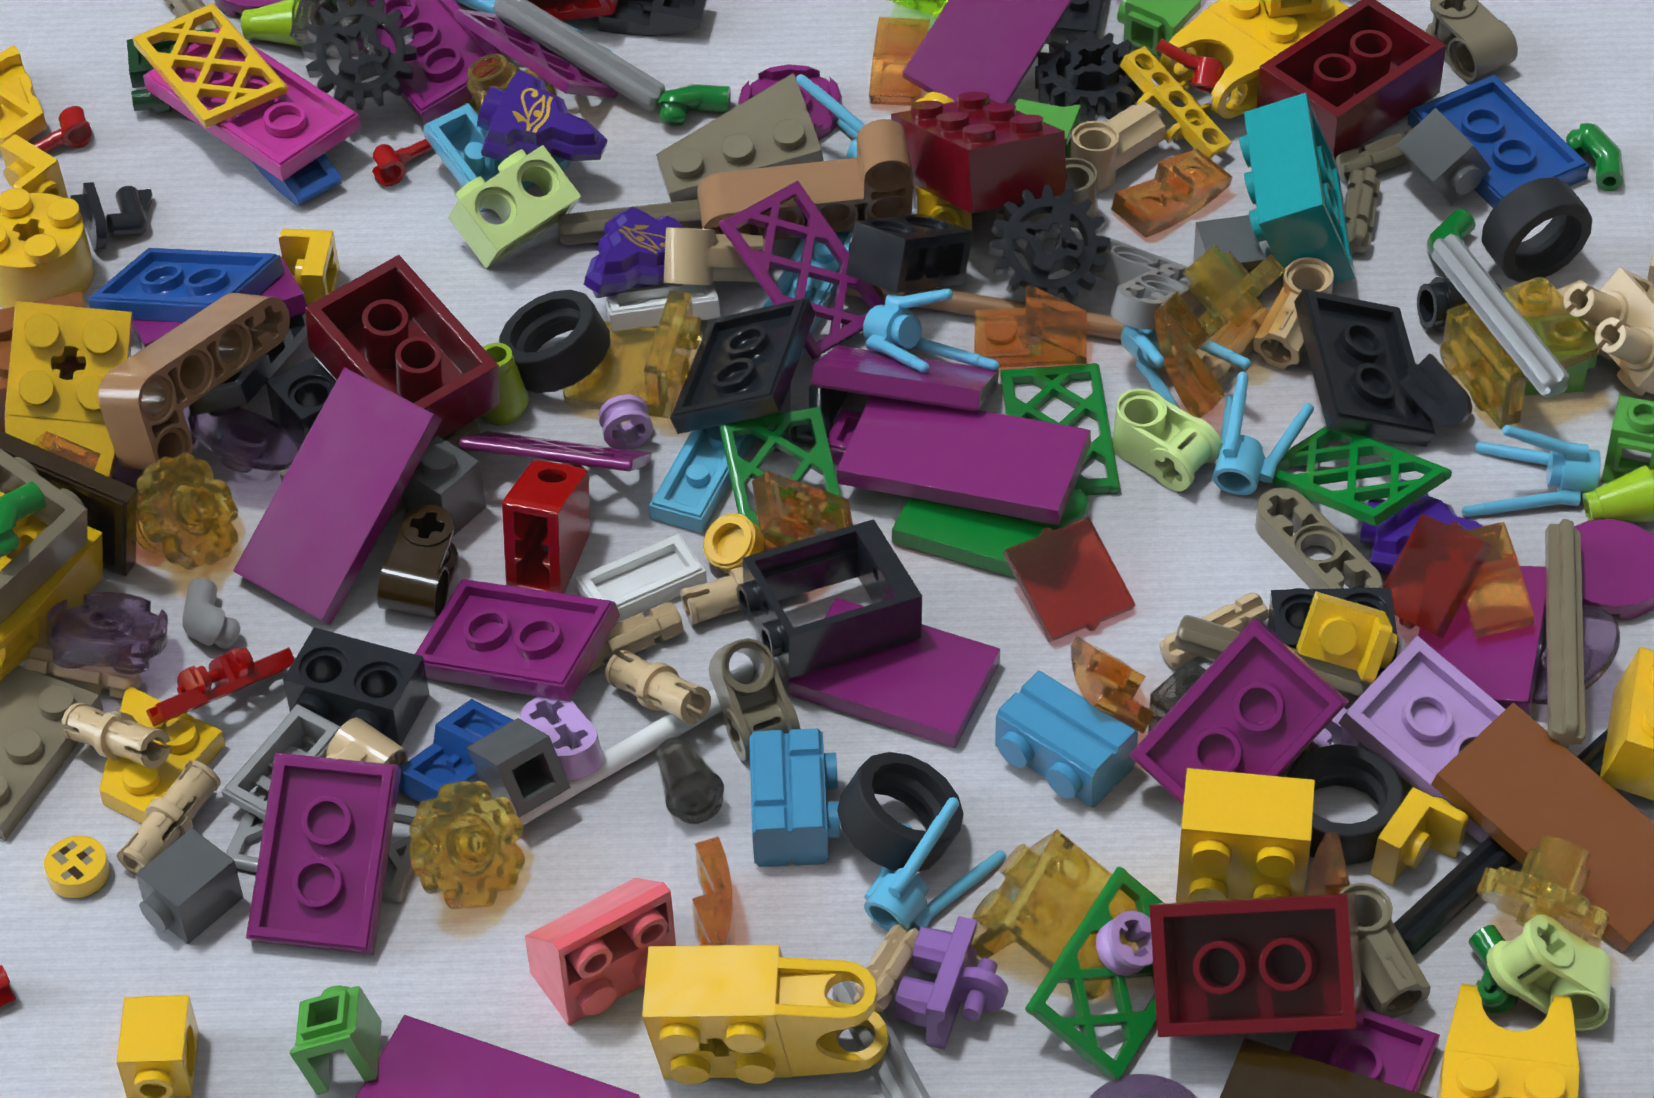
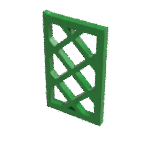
M1099 364L1000 370L1005 415L1072 427L1085 416L1097 421L1099 436L1091 442L1082 468L1094 458L1104 464L1106 478L1087 479L1079 474L1074 489H1079L1086 495L1119 493L1121 488ZM1090 380L1092 393L1086 399H1083L1064 388V386L1070 381ZM1033 384L1042 390L1029 402L1024 403L1015 397L1014 385ZM1053 396L1074 408L1060 422L1038 411Z
M820 407L766 415L719 425L738 514L746 516L762 532L765 531L786 545L810 538L822 521L834 527L835 530L848 527ZM811 424L815 446L809 453L783 438L791 427ZM754 434L766 442L749 463L738 456L734 436ZM775 448L801 462L786 484L759 469ZM810 469L823 475L827 498L821 505L795 490ZM751 479L777 493L762 515L749 508L745 486ZM786 500L791 501L813 515L797 537L771 522Z
M1324 426L1288 449L1277 465L1271 484L1295 490L1305 498L1373 526H1378L1450 479L1452 471L1368 437L1328 430L1327 426ZM1333 439L1347 444L1342 446L1321 448ZM1376 455L1389 460L1360 465V457ZM1349 459L1348 467L1317 471L1318 463ZM1307 465L1306 473L1290 474L1285 472L1289 467ZM1417 471L1424 474L1419 479L1401 481V473ZM1391 475L1390 483L1358 487L1359 479ZM1348 481L1347 489L1332 491L1319 486ZM1389 497V499L1375 508L1360 502Z
M1122 867L1115 869L1025 1007L1028 1014L1035 1017L1112 1082L1120 1079L1156 1021L1155 993L1143 1011L1133 1012L1125 979L1152 976L1154 983L1153 962L1134 975L1123 976L1115 974L1106 967L1081 969L1077 953L1090 934H1098L1099 930L1112 920L1109 904L1119 889L1135 901L1137 912H1142L1149 918V905L1164 903ZM1111 979L1118 1013L1091 1015L1083 981ZM1069 982L1076 1012L1075 1017H1062L1046 1004L1058 983ZM1121 1025L1124 1042L1114 1058L1098 1047L1094 1027Z

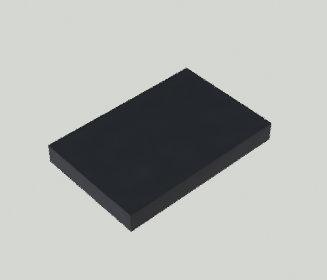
M1302 289L1294 304L1327 429L1427 447L1436 435L1432 420L1399 384L1409 374L1406 370L1415 363L1400 308Z
M803 298L709 320L670 417L677 434L780 413L816 315L809 299Z

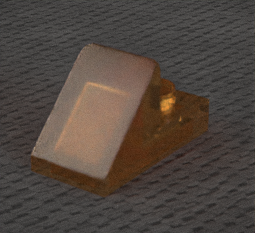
M1026 286V308L975 310L974 353L998 361L999 368L1087 364L1086 310L1034 286Z
M770 471L752 481L756 517L759 522L760 533L764 536L765 551L853 525L849 500L847 498Z

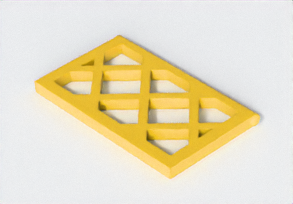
M213 3L132 37L134 46L205 128L284 95L289 91V87ZM209 20H213L220 28L219 33L195 30L196 26ZM162 40L176 41L170 54L157 52L152 45ZM188 42L213 45L207 58L183 55ZM225 46L238 48L246 57L244 62L219 58ZM176 68L199 69L201 72L196 83L184 82L175 73ZM213 71L238 74L233 87L208 84ZM250 75L263 76L269 83V85L260 89L245 88ZM202 96L227 99L225 104L209 111L200 101Z

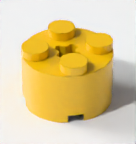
M21 188L9 189L0 195V306L6 309L15 307V301L36 302L81 291L83 296L90 287L95 272L78 203L71 198H63L48 193H28Z

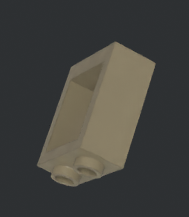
M0 449V492L5 495L30 481L35 482L44 495L46 507L33 515L49 526L0 571V624L87 543V508L73 492L64 488L58 489L39 476L36 469L21 457L13 458L2 449Z

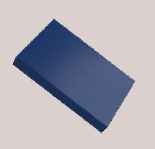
M1495 74L1409 110L1407 124L1414 128L1436 108L1476 147L1492 170L1481 179L1479 185L1474 190L1492 208L1504 196L1520 185L1538 178L1555 177L1566 182L1569 186L1588 178L1590 165Z
M148 248L90 296L87 301L90 308L132 312L134 320L185 322L229 293L261 294L285 270L280 255L272 253Z

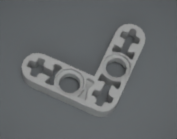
M1071 227L1075 238L1083 240L1080 231L1077 228ZM1110 238V245L1107 251L1096 253L1105 258L1107 263L1103 272H1090L1094 276L1119 285L1110 315L1113 319L1124 325L1144 330L1157 329L1194 310L1201 304L1207 277L1193 268Z

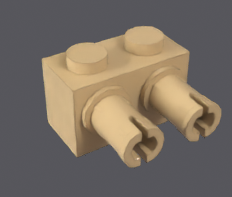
M1619 267L1600 290L1584 282L1574 283L1564 295L1563 304L1565 309L1570 311L1572 316L1578 318L1580 323L1590 333L1589 335L1592 334L1594 336L1596 352L1609 361L1613 359L1621 368L1617 373V377L1627 388L1639 396H1643L1646 392L1654 395V285L1649 280L1622 267Z

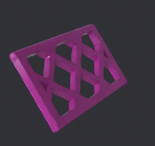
M456 9L453 19L565 94L616 98L619 92L504 22L496 14Z
M798 180L730 218H725L719 222L720 228L774 305L805 298L808 277L837 285L833 309L811 303L816 317L831 321L829 335L816 342L810 332L808 334L804 348L813 360L818 359L821 354L863 331L864 320L868 313L858 316L843 312L847 288L857 290L870 309L876 305H885L870 283L846 275L849 252ZM793 198L808 220L807 227L778 219L780 205ZM747 223L766 228L762 252L751 249L737 228ZM775 231L805 239L801 262L771 254ZM814 241L826 245L840 265L839 273L810 265ZM769 266L798 274L795 298L782 294L768 274Z
M492 431L464 437L459 442L460 449L627 472L651 464L652 453Z

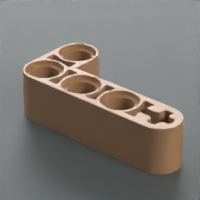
M890 119L871 121L859 130L857 135V158L719 172L705 177L697 187L702 229L715 230L714 233L724 234L719 226L721 220L730 218L797 180L833 231L841 233L853 231L855 221L911 215L913 171L903 126L899 122ZM793 198L780 205L778 219L807 227L808 220ZM747 223L737 228L739 233L763 236L764 240L766 228ZM775 231L774 240L795 238L797 236Z
M229 293L110 370L100 383L98 399L116 457L120 464L126 469L173 476L182 473L188 467L193 451L192 438L183 410L275 348L285 339L290 323L289 311L285 303L276 297Z

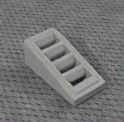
M297 704L222 789L223 798L265 820L268 799L264 801L251 794L250 791L258 786L269 792L271 779L268 776L272 774L275 752L326 758L330 741L341 727ZM306 745L312 747L308 753L301 750Z

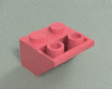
M633 878L525 935L530 973L568 1026L588 1015H597L605 1011L615 1000L643 985L645 986L648 947L676 946L671 891L664 882Z

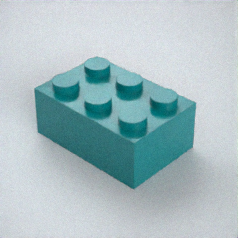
M1303 93L1244 112L1247 134L1239 137V143L1246 165L1252 169V171L1244 173V180L1250 200L1253 205L1256 204L1257 209L1249 211V217L1257 241L1267 240L1269 247H1266V254L1274 278L1284 277L1285 268L1291 262L1306 257L1318 258L1326 262L1332 268L1334 274L1333 284L1355 278L1338 166L1307 94Z

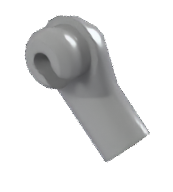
M204 578L193 579L188 585L182 617L185 633L207 646L216 644L222 649L232 647L240 633L239 622L234 618L226 617L223 610L215 607L217 586L214 582Z

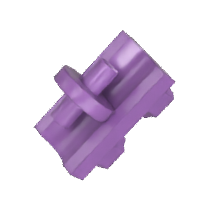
M958 916L953 932L920 927L912 954V968L938 975L935 983L904 976L901 979L895 996V1018L926 1027V1045L945 1050L961 1003L964 1004L961 1012L962 1015L971 1021L979 1020L982 1011H997L1004 1006L1009 990L1004 980L995 974L998 967L997 963L989 958H982L979 961L978 967H974L977 951L971 944L977 929V920Z

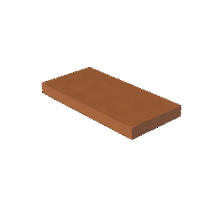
M1514 702L1436 774L1431 783L1435 789L1459 810L1465 812L1475 824L1622 953H1625L1654 924V823L1564 745H1560L1559 741L1550 738L1548 732Z

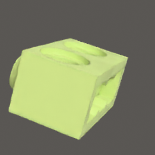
M544 145L528 155L523 149L518 150L497 167L500 172L486 182L479 176L468 182L455 194L458 201L448 218L486 269L557 223L560 215L571 213L581 198L580 193ZM530 181L535 183L542 190L543 196L535 197L528 194L521 182ZM488 208L495 211L499 215L502 224L488 223L482 218L479 209Z

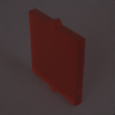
M1421 514L1382 587H1391L1395 616L1400 618L1399 623L1408 629L1417 626L1443 639L1492 545L1465 533V527L1457 522L1447 525L1425 514Z
M1089 517L1054 531L1050 528H1044L1039 537L1005 549L1003 553L1049 642L1087 628L1089 631H1095L1100 622L1130 611L1136 605Z

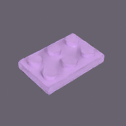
M1416 636L1345 712L1338 723L1370 751L1380 755L1414 788L1433 797H1439L1450 802L1431 785L1436 774L1506 709L1420 637ZM1468 817L1466 832L1481 844L1489 835Z

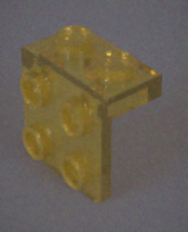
M1537 277L1502 290L1564 368L1591 359L1599 354L1600 346L1595 342V333L1582 319L1572 316L1570 311L1565 309L1563 296L1549 280ZM1468 303L1447 310L1444 340L1440 346V357L1445 369L1451 375L1458 377L1470 392L1475 406L1480 411H1485L1499 429H1503L1505 425L1519 423L1525 385L1530 380Z
M669 291L657 328L638 327L612 331L610 322H605L610 331V347L604 360L590 375L575 385L563 389L564 402L569 406L600 410L606 401L615 396L625 394L636 395L647 404L649 416L670 419L679 389L682 390L689 372L692 350H697L701 336V318L693 316L691 293Z
M1058 829L1030 847L1024 843L1020 844L1001 866L1000 873L1005 876V879L999 889L992 890L980 902L972 915V919L977 920L978 924L971 945L982 959L989 958L1010 944L1017 942L1048 969H1051L1112 874ZM1120 889L1109 904L1112 920L1122 912L1137 911L1135 901ZM1090 934L1077 953L1081 969L1106 967L1100 960L1096 950V937L1098 934ZM1124 934L1120 936L1121 944L1130 946L1133 944V942L1126 940ZM1111 979L1083 981L1087 999L1094 1000L1103 995L1111 983Z

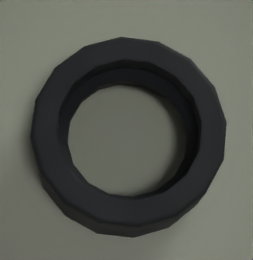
M1555 177L1538 178L1520 185L1504 196L1492 209L1483 225L1481 242L1487 253L1507 278L1519 283L1533 282L1553 275L1574 259L1583 249L1591 234L1593 218L1588 208L1566 182ZM1552 218L1542 231L1532 238L1521 242L1532 229Z
M560 290L539 296L519 308L506 322L499 336V343L506 344L511 348L512 355L527 390L536 393L556 392L575 385L598 367L604 360L610 347V331L594 303L585 293L575 290ZM572 331L564 340L553 347L537 352L543 344L555 336Z
M1343 744L1315 748L1298 758L1286 777L1315 780L1314 791L1334 785L1353 787L1368 794L1379 806V812L1366 821L1352 824L1331 822L1313 812L1309 856L1324 863L1346 866L1372 860L1378 836L1402 803L1403 787L1396 770L1380 755L1359 746Z
M895 752L872 755L867 759L841 793L837 809L842 830L852 845L869 860L891 871H897L905 866L948 799L952 797L957 798L959 806L918 872L930 869L942 857L960 832L964 815L958 794L943 775L926 762L908 754ZM875 794L890 796L904 803L917 814L924 824L926 831L915 830L897 822L884 811L875 798Z

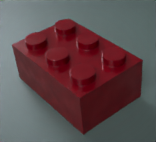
M1360 0L1260 65L1256 108L1306 93L1336 161V156L1339 153L1359 148L1408 115L1410 109L1424 104L1440 93L1446 44L1376 0Z
M965 92L957 96L958 101L943 104L932 100L918 101L911 104V110L891 114V120L899 122L905 131L913 171V185L971 214L1004 207L1008 201L1015 205L1021 204L1020 196L1022 191L1026 189L1033 194L1035 199L1041 197L1044 185L1051 186L1053 197L1063 195L1066 190L1065 131L1043 122V117L1039 115H1027L1017 111L1014 104L994 101L985 92Z
M400 255L393 257L305 307L308 348L332 376L338 380L345 367L437 415L443 420L433 438L436 436L444 438L499 406V365Z
M1355 893L1172 902L1149 905L1158 1037L1357 1029L1364 1025Z

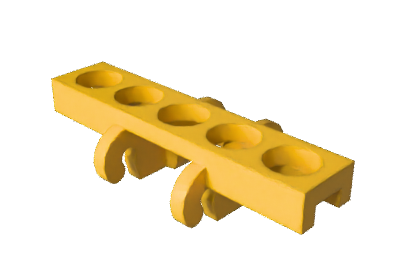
M1145 46L1124 56L1119 66L1144 92V95L1137 101L1136 105L1145 101L1153 107L1157 105L1164 106L1177 121L1165 133L1164 139L1167 143H1171L1174 139L1178 141L1185 138L1206 162L1212 160L1213 156L1217 153L1222 155L1227 152L1232 142L1209 118L1208 113L1211 111V105L1209 103L1200 105L1188 92L1191 86L1188 80L1178 83ZM1135 60H1136L1144 69L1140 68V67L1136 64ZM1152 78L1159 86H1156L1153 83ZM1180 99L1185 106L1178 107L1171 102ZM1203 135L1209 140L1210 143H1208V142L1203 138Z

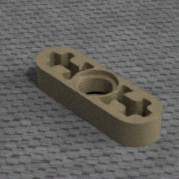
M1275 488L1265 492L1259 498L1255 523L1258 535L1310 589L1343 588L1344 584L1348 588H1381L1382 578L1378 570L1301 493L1288 488ZM1290 516L1293 517L1292 523L1287 519ZM1310 546H1322L1329 549L1333 556L1325 560H1314L1304 555L1302 551Z

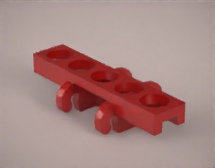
M236 647L209 663V672H207L204 666L196 668L194 665L179 673L177 677L178 695L157 703L154 707L146 710V713L153 727L283 672L291 667L295 658L290 647L254 662L247 648L239 650ZM214 683L218 688L211 690V686Z

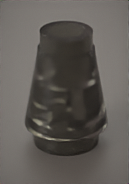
M673 737L661 743L656 751V759L668 811L673 816L689 824L703 823L714 817L723 804L724 784L722 779L686 739Z

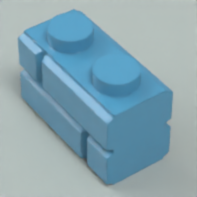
M1038 670L1021 687L1019 693L1015 692L998 709L996 714L995 746L998 747L1003 758L1015 767L1023 768L1028 766L1046 778L1050 787L1058 795L1064 798L1071 799L1075 796L1087 805L1095 808L1111 792L1113 785H1118L1134 769L1136 762L1129 754L1138 745V731L1042 671Z
M818 728L791 729L788 734H784L782 730L753 731L749 735L754 864H757L759 867L787 866L789 862H794L796 865L825 864L829 860L828 839L840 838V819L837 812L839 801L826 802V790L838 789L836 752L824 753L823 732Z

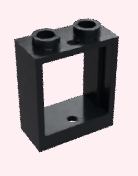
M874 519L743 557V583L738 584L736 588L740 608L747 619L754 617L759 626L761 642L768 647L773 658L777 657L788 678L921 638L922 594ZM858 577L874 604L793 627L778 601Z

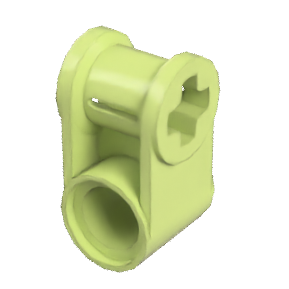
M1137 388L1128 390L1117 400L1113 432L1115 454L1122 460L1135 465L1155 477L1165 487L1174 491L1187 489L1194 481V473L1202 465L1212 463L1218 459L1223 443L1216 430L1206 421L1193 417L1149 389Z
M1537 914L1525 923L1521 935L1511 942L1500 941L1488 950L1486 958L1491 976L1507 993L1518 996L1545 1014H1548V1009L1552 1003V995L1570 997L1575 1030L1578 1031L1593 1030L1602 1026L1608 1019L1612 964L1609 955L1601 948L1587 943L1565 929L1554 918L1545 914Z

